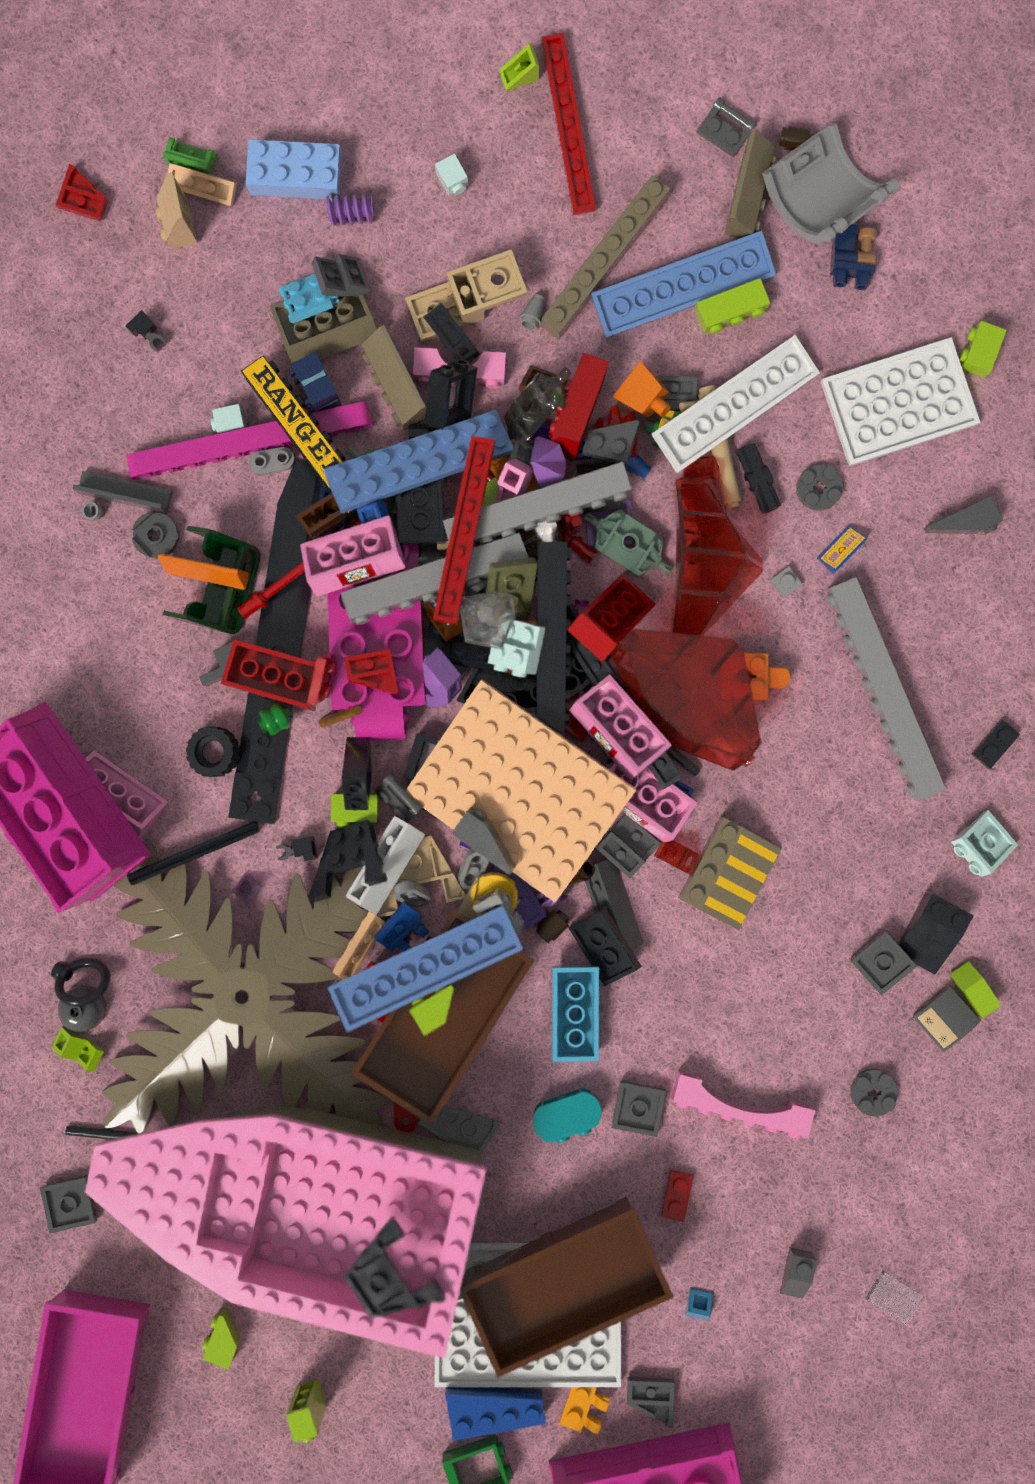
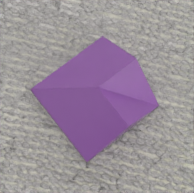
M539 436L535 437L531 466L540 489L562 481L565 476L566 461L560 444Z

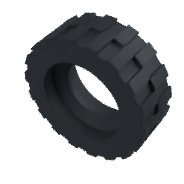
M207 726L198 729L196 733L191 735L192 737L187 743L186 758L190 763V767L195 770L194 772L205 777H222L232 772V769L237 766V761L240 759L239 752L241 751L238 739L234 737L235 735L232 732L221 727ZM209 741H218L223 747V756L217 763H210L204 758L203 749Z

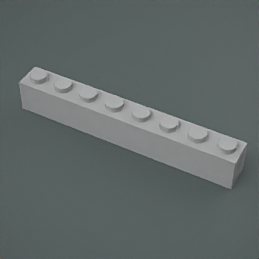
M621 462L483 507L474 544L480 543V545L493 542V538L501 535L505 538L516 534L515 531L523 528L525 531L538 527V523L547 521L548 524L561 520L560 516L566 514L570 516L581 514L583 509L592 506V509L605 506L606 501L614 499L615 502L628 498V494L632 493L624 463ZM454 517L443 520L448 540L450 539Z
M517 533L473 548L466 585L473 587L480 584L481 580L488 578L490 563L528 558L520 534ZM445 558L341 592V598L350 623L361 625L369 622L373 616L385 617L392 614L394 609L401 607L402 610L415 606V602L421 600L429 602L436 599Z

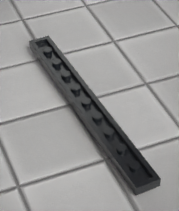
M572 606L566 608V618H570L571 625L578 618ZM566 632V641H570L571 651L594 686L610 674L634 701L607 658L602 662L570 632ZM668 750L648 766L663 790L684 777V774Z

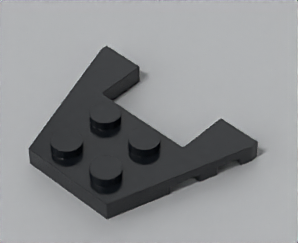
M364 820L330 831L309 894V900L317 902L331 898L332 876L365 866V884L373 886L387 882V875L382 869L383 860L377 851L378 842L374 827L370 821Z
M394 1215L387 1220L344 1275V1279L370 1318L398 1313L402 1309L411 1307H424L425 1304L436 1302V1304L442 1303L447 1297L435 1278L412 1290L386 1249L405 1236V1232Z

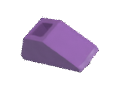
M436 648L431 655L425 657L422 664L427 707L429 708L448 705L462 689L461 674L443 652Z

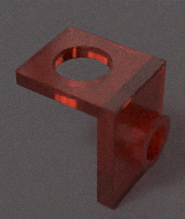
M699 457L683 469V480L711 479L714 487L719 488L720 467L715 457Z
M672 840L668 842L661 841L654 856L690 875L700 854ZM692 856L690 865L686 867L687 859Z

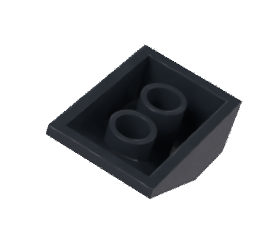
M925 892L898 944L916 965L936 974L964 936L974 915L932 893Z

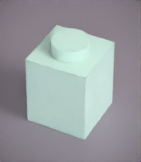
M455 153L435 164L436 174L448 196L452 194L459 195L466 190L468 177Z
M239 404L212 410L213 418H210V422L214 432L217 431L219 434L246 428L243 409Z

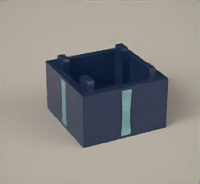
M316 352L291 364L293 370L290 371L292 377L297 376L294 379L295 384H301L308 397V400L305 401L306 405H312L309 408L310 413L342 405Z

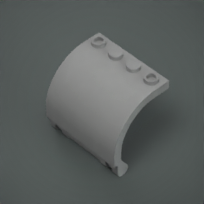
M836 123L828 124L762 173L769 196L783 220L799 236L818 244L832 241L837 233L844 232L850 225L878 204L887 200L888 195H893L900 190V184L895 178L890 179L885 184L871 181L858 171L843 147Z

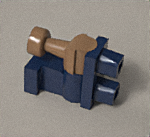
M852 224L844 232L836 234V237L832 240L830 275L833 276L834 287H845L849 277L855 278V289H867L876 267V256L871 253V243L876 240V229L869 227L859 229L858 240L862 242L860 251L854 250L858 224Z

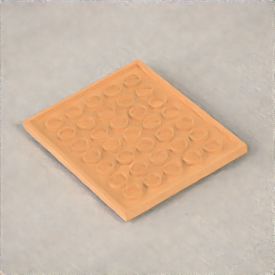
M483 679L480 680L406 789L417 803L420 802L424 806L425 810L453 830L471 807L484 811L487 814V818L491 820L516 866L512 872L553 902L557 901L637 790Z

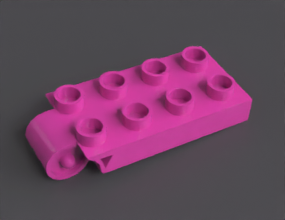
M419 544L400 545L405 563L404 569L327 593L329 653L335 654L334 662H337L335 673L333 676H330L332 685L331 710L349 709L354 706L361 707V714L351 717V723L355 726L356 737H370V741L405 740L407 738V723L411 719L410 714L406 712V706L425 705L426 690L422 666L424 655L423 609L421 601L415 602V606L409 609L402 610L400 607L392 610L393 613L388 616L379 617V615L371 617L367 623L361 625L351 624L341 598V592L419 567ZM391 649L399 691L398 695L348 682L344 657Z

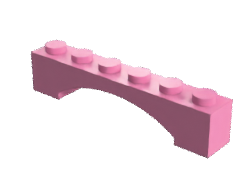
M682 1071L677 1072L671 1099L673 1102H676V1106L684 1109H689V1106L698 1108V1112L706 1115H711L714 1112L720 1114L722 1119L733 1121L734 1118L743 1120V1124L751 1127H756V1124L765 1126V1130L773 1133H778L781 1130L788 1132V1136L796 1139H801V1136L809 1138L815 1110L812 1106L790 1100L788 1105L772 1109H753L738 1106L711 1093L702 1085L703 1080L700 1076Z

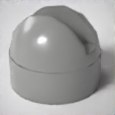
M90 501L83 505L82 514L86 519L96 521L102 517L103 509L98 503Z

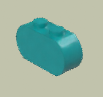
M580 1088L539 1102L533 1112L535 1132L542 1140L550 1143L555 1141L557 1143L566 1142L570 1139L569 1136L579 1134V1136L589 1134L601 1119L599 1100L592 1091L586 1088Z

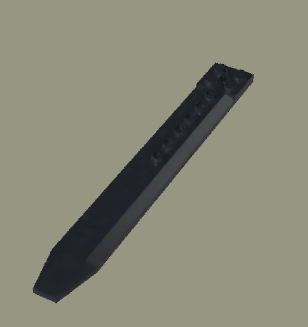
M295 460L277 503L264 590L303 562L300 544L312 541L296 518V515L317 503L320 497V479L306 461ZM305 572L270 597L265 608L261 607L256 646L300 658L311 591ZM248 692L240 742V759L237 761L228 818L275 824L289 728L271 736L268 731L263 733L257 719L261 718L259 715L260 710L269 708L276 702H279L282 707L286 705L291 714L293 705ZM254 791L257 792V796L261 797V801H257L256 805H253L252 800H249V795H253Z

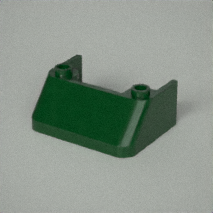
M187 526V531L204 537L202 551L207 558L214 560V565L234 568L249 573L247 588L243 590L208 582L202 603L195 601L188 603L183 614L164 611L163 615L219 632L236 634L241 630L244 617L239 613L237 607L250 599L261 558L260 551L256 546L215 530Z

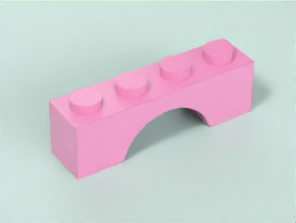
M414 347V381H418L422 385H429L430 371L441 367V365H447V363L440 357L438 349ZM483 351L480 358L473 364V366L478 368L475 387H477V384H484L490 389H497L500 385L504 386L506 353Z
M516 458L506 462L497 483L499 490L494 504L525 494L534 474L532 467ZM501 535L493 538V540L496 541L502 539L503 537ZM480 543L474 544V547L481 546Z

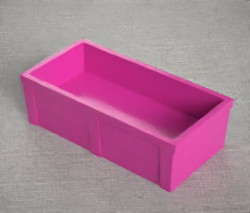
M46 701L33 709L7 719L0 726V827L5 832L8 841L16 848L53 902L52 905L58 913L89 900L90 902L96 900L151 856L147 847Z
M62 1290L53 1299L45 1303L13 1484L119 1483L121 1458L131 1402L135 1394L136 1386L134 1384L145 1320L149 1314L150 1304L70 1290Z
M730 1422L549 1461L553 1484H743Z

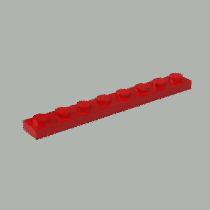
M564 33L542 36L541 43L573 215L595 212L596 207Z
M471 436L433 620L437 622L458 625L496 443L494 439Z

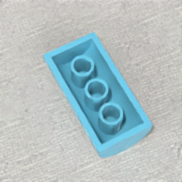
M593 965L552 966V1062L599 1061V967Z

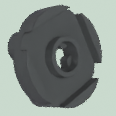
M821 464L807 468L800 475L796 484L798 499L802 504L814 511H823L831 508L841 498L843 491L842 479L836 469L832 466ZM817 482L825 485L822 494H819V491L813 488L817 485Z
M151 512L142 515L136 520L132 529L134 530L132 541L135 548L143 555L153 559H158V554H171L177 547L180 539L175 522L162 513ZM153 530L156 532L160 530L159 540L151 541V532Z
M867 1069L859 1073L852 1082L850 1096L853 1104L862 1113L869 1116H882L895 1108L898 1089L895 1081L887 1073L879 1069ZM873 1086L880 1090V1094L875 1099L868 1095V1092L872 1091Z

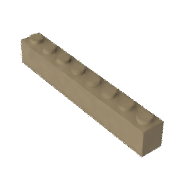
M653 175L648 179L541 318V327L558 340L563 336L591 299V293L599 289L667 201L670 188Z

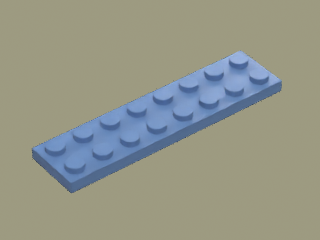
M759 231L591 293V298L605 338L693 307L701 300L761 278V281L772 278L776 276V272L763 232Z
M494 410L447 426L443 430L438 429L325 468L324 475L342 514L464 471L471 436L495 440L492 461L510 455L513 445L497 411Z
M501 906L327 988L348 1032L519 952L523 948L504 906Z

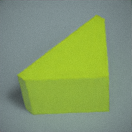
M527 44L499 69L506 91L539 80V63L532 44Z

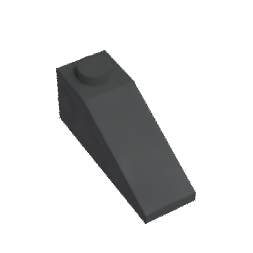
M992 496L929 525L924 531L925 533L978 534L984 531L986 535L998 529L996 524L1004 520Z
M471 807L468 809L451 834L510 875L516 866L491 820L479 808L474 809Z

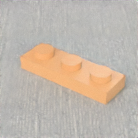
M169 163L168 173L173 172L183 192L233 206L237 182Z
M368 912L356 934L350 940L344 954L337 961L332 973L343 980L355 975L376 941L373 936L386 922L377 915Z

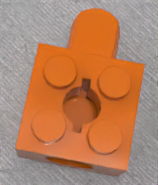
M721 653L719 655L718 701L768 700V689H781L790 682V673L786 668L768 666V653Z

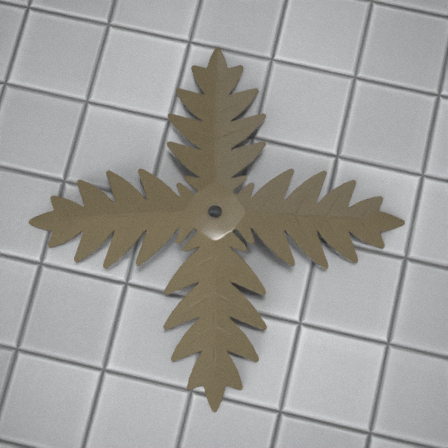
M153 844L147 846L151 856L131 872L159 861ZM186 863L169 870L164 881H162L161 873L135 885H130L126 875L114 885L118 890L128 895L143 899L139 903L118 911L116 917L139 925L162 926V928L131 941V947L156 953H183V955L153 967L152 972L175 979L205 980L193 986L192 991L196 993H212L213 998L194 997L191 999L193 1004L203 1010L176 1007L150 1011L151 1016L180 1033L162 1030H140L126 1034L127 1038L157 1056L128 1055L110 1060L113 1066L136 1080L118 1083L102 1091L103 1096L115 1102L106 1118L104 1129H110L131 1120L136 1131L142 1133L150 1118L154 1099L168 1126H173L179 1106V1080L194 1110L200 1112L205 1085L203 1058L218 1088L223 1089L228 1067L226 1035L233 1047L237 1048L239 1046V1026H243V1043L245 1048H249L254 1037L257 1036L256 1066L260 1086L263 1091L268 1088L282 1060L281 1088L284 1106L295 1107L306 1083H308L309 1109L329 1113L332 1105H334L336 1115L384 1126L376 1110L389 1104L391 1099L373 1090L353 1086L361 1082L360 1079L351 1074L358 1061H331L365 1045L366 1040L340 1035L306 1037L338 1022L341 1017L335 1014L313 1011L281 1013V1011L294 1006L295 1001L271 1000V995L287 996L295 993V989L282 984V982L315 983L340 978L332 973L334 969L309 957L341 958L348 947L350 939L335 933V931H357L362 920L367 916L369 911L359 907L358 904L345 897L363 866L346 871L341 887L336 874L333 875L331 898L314 902V909L310 903L301 876L296 874L292 882L287 905V933H285L274 901L272 899L268 900L260 931L259 958L254 945H248L245 968H241L242 944H238L229 957L233 931V914L230 898L225 899L207 931L211 908V882L208 871L203 873L186 905ZM239 990H244L249 995L248 1001L244 1004L238 1003L235 999V995Z

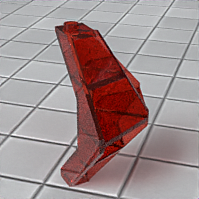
M684 477L675 480L673 484L676 521V567L669 648L694 647L762 573V558L732 524L707 480H692V478Z
M633 629L611 652L626 689L641 711L674 748L735 771L742 765L747 767L755 759L754 752L762 744L744 650L735 640Z

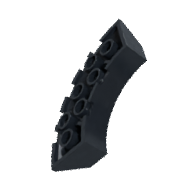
M570 649V655H566V665H570V678L565 679V688H569V698L580 692L591 682V679ZM612 652L606 657L607 660L610 659L613 654ZM494 666L493 670L474 667L456 700L465 704L480 680L483 679L529 713L535 712L536 674H526V677H518L508 674V671L494 670Z

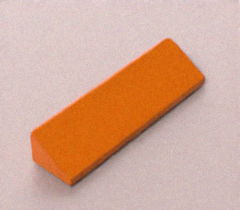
M158 554V559L168 574L243 590L247 588L249 573L246 571Z

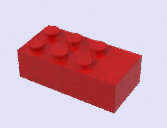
M586 353L582 354L573 381L568 379L564 393H566L565 399L560 400L556 412L557 415L555 420L553 419L548 440L560 444L564 458L574 462L601 392L609 361Z
M622 573L578 616L568 628V631L603 662L644 619L656 603Z
M233 640L221 680L222 685L311 711L316 709V705L307 703L316 662L239 640Z

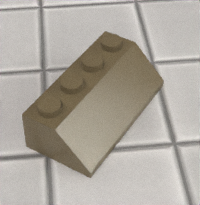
M751 129L745 146L724 235L736 238H743L758 232L761 220H757L758 212H763L766 199L762 198L764 190L768 191L762 173L775 164L776 155H773L775 145L755 129Z
M382 325L362 343L364 352L361 353V356L366 366H372L374 370L371 373L372 378L377 386H382L384 393L381 395L386 405H392L395 412L391 415L396 425H402L403 429L406 430L409 428V425H416L425 420L426 406L385 326Z

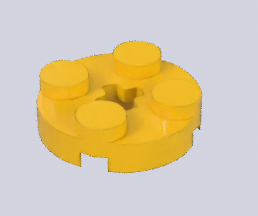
M497 872L482 874L471 890L472 905L475 899L500 886L503 892L506 891L510 896L511 906L514 910L518 900V891L514 880Z

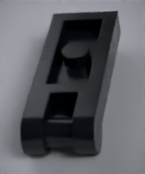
M441 302L423 316L455 360L463 359L469 361L473 357L476 358L480 355ZM465 345L468 350L461 355L458 349Z

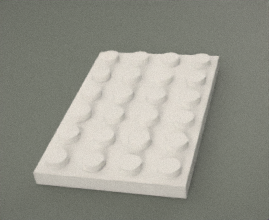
M952 337L829 376L820 381L849 467L974 427L981 423Z

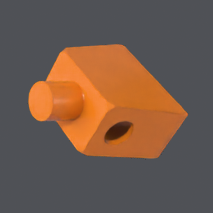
M639 361L613 395L618 401L648 418L654 412L664 417L671 408L664 401L669 391L653 371L641 361Z

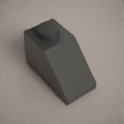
M789 1247L780 1294L804 1298L812 1285L817 1263L812 1252Z

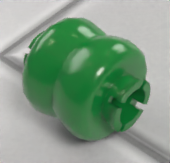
M276 702L269 708L260 710L259 715L261 718L257 719L263 733L268 731L271 736H274L281 730L288 729L291 726L289 719H293L286 705L282 707L279 702Z

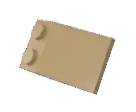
M173 172L167 173L156 197L158 206L155 207L158 220H162L163 228L160 229L162 240L164 243L167 242L171 249L196 244L197 239L188 199Z

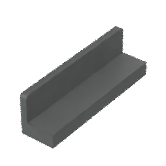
M83 470L79 485L73 484L72 488L82 495L166 514L168 513L172 497L171 490Z
M608 859L593 864L594 874L585 883L595 912L606 907L630 948L634 949L642 945L643 939L618 868Z

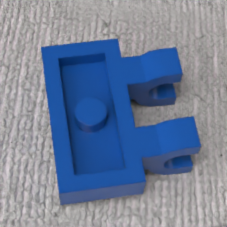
M403 902L373 937L391 952L396 947L404 952L413 948L409 944L410 942L405 939L411 930H414L422 938H425L430 931L420 921L422 915L406 902Z

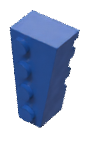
M446 1387L445 1389L453 1441L546 1424V1412L541 1389L512 1387Z

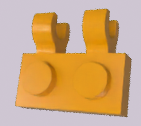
M571 1387L559 1424L580 1433L584 1426L589 1431L599 1434L602 1420L587 1414L591 1404L599 1410L607 1412L610 1398L596 1393L597 1387Z

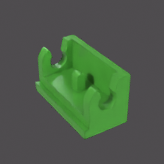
M170 137L163 153V158L167 165L174 163L212 174L218 154L211 149L206 151L179 143L175 138Z

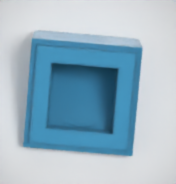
M690 1288L685 1315L708 1320L711 1316L713 1293Z

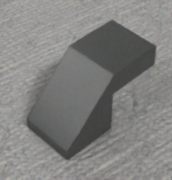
M233 642L213 650L220 668L199 676L203 686L207 687L222 680Z

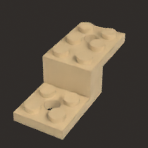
M512 249L446 272L447 283L405 297L420 341L424 342L438 337L423 316L440 302L459 327L463 328L485 320V310L527 296V290ZM501 275L504 278V282L501 285H495L491 281L492 277Z

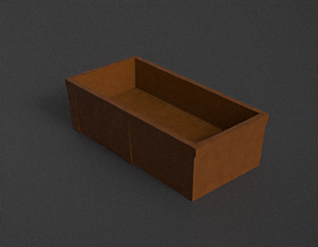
M454 909L438 936L471 920ZM519 951L451 983L453 993L446 1021L443 1025L426 1035H423L409 1011L413 1007L412 1002L389 1012L351 1074L432 1126L534 960ZM431 992L425 995L424 997L427 999L430 996L434 995V993Z
M627 1197L554 1232H547L541 1235V1238L484 1264L466 1269L460 1287L461 1297L497 1378L674 1298L633 1206L631 1207Z

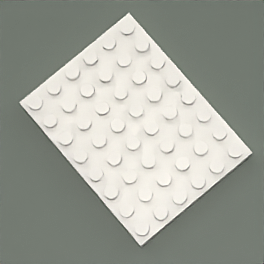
M470 1243L464 1273L468 1268L484 1264L527 1243ZM459 1292L445 1358L435 1356V1387H621V1322L497 1378Z

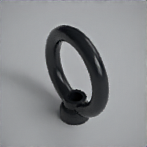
M82 958L69 964L59 961L51 971L52 978L56 979L54 990L57 998L70 1006H84L95 1002L107 991L111 980L108 967L102 961L94 958ZM91 967L100 972V984L92 993L82 997H73L65 992L64 983L72 978L75 970Z

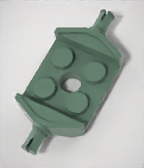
M620 509L600 520L589 512L583 518V520L596 529L593 549L599 550L633 572L634 576L638 577L653 567L659 568L667 575L672 570L673 566L661 560L663 537ZM626 536H631L635 539L634 548L629 549L625 547L624 539Z

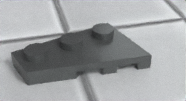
M444 1106L432 1126L422 1119L418 1123L445 1142L482 1150L483 1152L502 1122Z

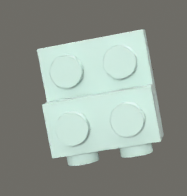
M503 617L499 639L492 640L488 663L493 664L494 670L507 672L508 669L513 670L512 675L518 677H526V674H536L545 627Z
M989 810L982 812L970 826L965 827L951 841L955 846L954 852L969 862V869L973 874L980 875L981 877L992 874L1018 846Z

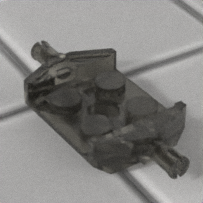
M563 367L556 377H548L538 372L504 415V420L508 428L507 432L510 441L518 439L533 445L534 441L531 437L557 406L565 408L564 389L562 386L564 381L572 374L567 367ZM532 402V407L529 410V404Z

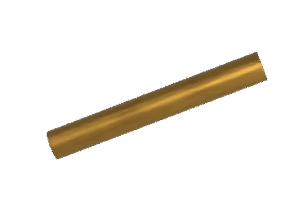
M354 706L321 718L318 722L319 726L326 727L360 715L362 709L360 706Z

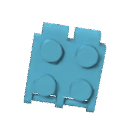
M315 273L284 285L278 290L280 296L284 298L283 305L289 312L288 318L291 323H296L332 309L333 304L339 302L338 296L322 294Z

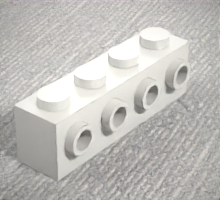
M394 816L380 838L377 847L378 854L383 860L382 869L387 875V882L373 886L365 884V866H363L345 897L377 915L425 834Z

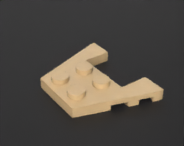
M432 836L423 837L394 887L401 880H410L421 884L441 879L446 903L466 898V894ZM394 887L378 912L379 918L393 915L398 909L393 890Z

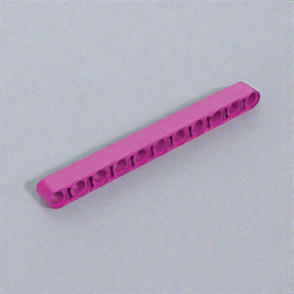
M358 402L312 413L319 422L317 426L321 432L325 430L330 437L338 436V433L341 432L346 434L360 431V428L367 427V429L373 427L367 402ZM277 421L134 452L128 454L126 458L131 479L140 480V477L144 476L150 478L162 475V472L166 471L169 473L184 470V467H199L211 461L217 463L226 461L229 457L233 456L239 458L248 456L251 452L268 450L278 446L279 448L288 447L294 444Z

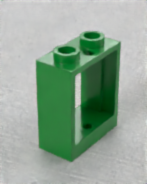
M496 1434L443 1452L442 1464L449 1484H463L456 1461L493 1449L501 1476L479 1484H511V1479L514 1478L511 1465L505 1463V1447L502 1441L498 1442Z

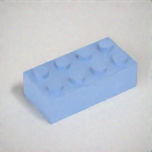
M248 139L246 186L250 195L326 199V196L334 199L335 195H338L340 200L343 157L340 144Z

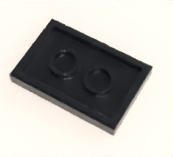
M442 479L396 494L399 544H445Z
M606 907L568 927L590 964L599 967V978L604 986L642 967Z

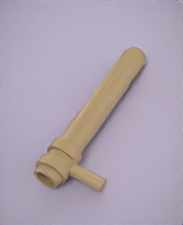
M716 385L699 389L698 400L681 402L679 404L680 411L687 410L716 390ZM727 438L712 448L711 451L723 506H726V510L740 507L741 498Z

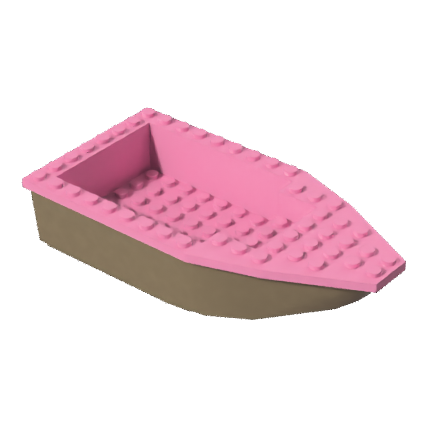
M273 1105L232 1112L206 1120H197L98 1143L94 1146L85 1193L168 1263L234 1304L445 1358L487 1167L481 1166L482 1150L318 1110ZM394 1215L405 1232V1236L386 1249L412 1290L435 1278L447 1297L442 1303L436 1304V1302L425 1304L424 1307H411L402 1309L398 1313L370 1318L344 1279V1275L387 1220Z

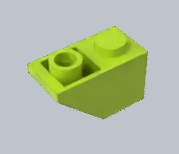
M451 984L434 991V995L427 999L423 996L412 1002L413 1007L409 1011L423 1035L428 1034L445 1023L453 993Z
M223 1308L220 1315L216 1313L212 1320L210 1328L214 1330L212 1335H207L202 1350L205 1353L202 1360L228 1370L241 1339L228 1309Z

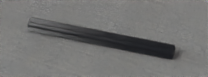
M255 821L131 872L127 875V879L130 885L145 881L260 832L259 826Z

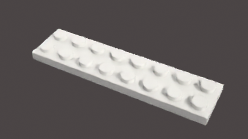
M794 335L651 435L676 473H678L817 376L820 372L797 336Z

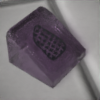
M245 872L232 891L245 904L249 905L264 885Z

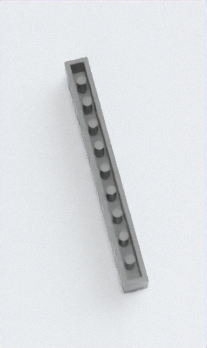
M857 577L826 590L828 593L826 595L827 603L831 608L834 607L837 614L835 622L838 628H842L845 633V637H843L845 646L853 652V665L857 671H861L863 679H861L862 686L866 692L869 691L872 697L870 705L875 713L878 712L880 716V729L883 734L888 735L890 740L888 748L891 754L896 755L898 759L897 769L900 775L906 778L908 783L906 791L911 798L914 797V800H923L945 791L944 783Z

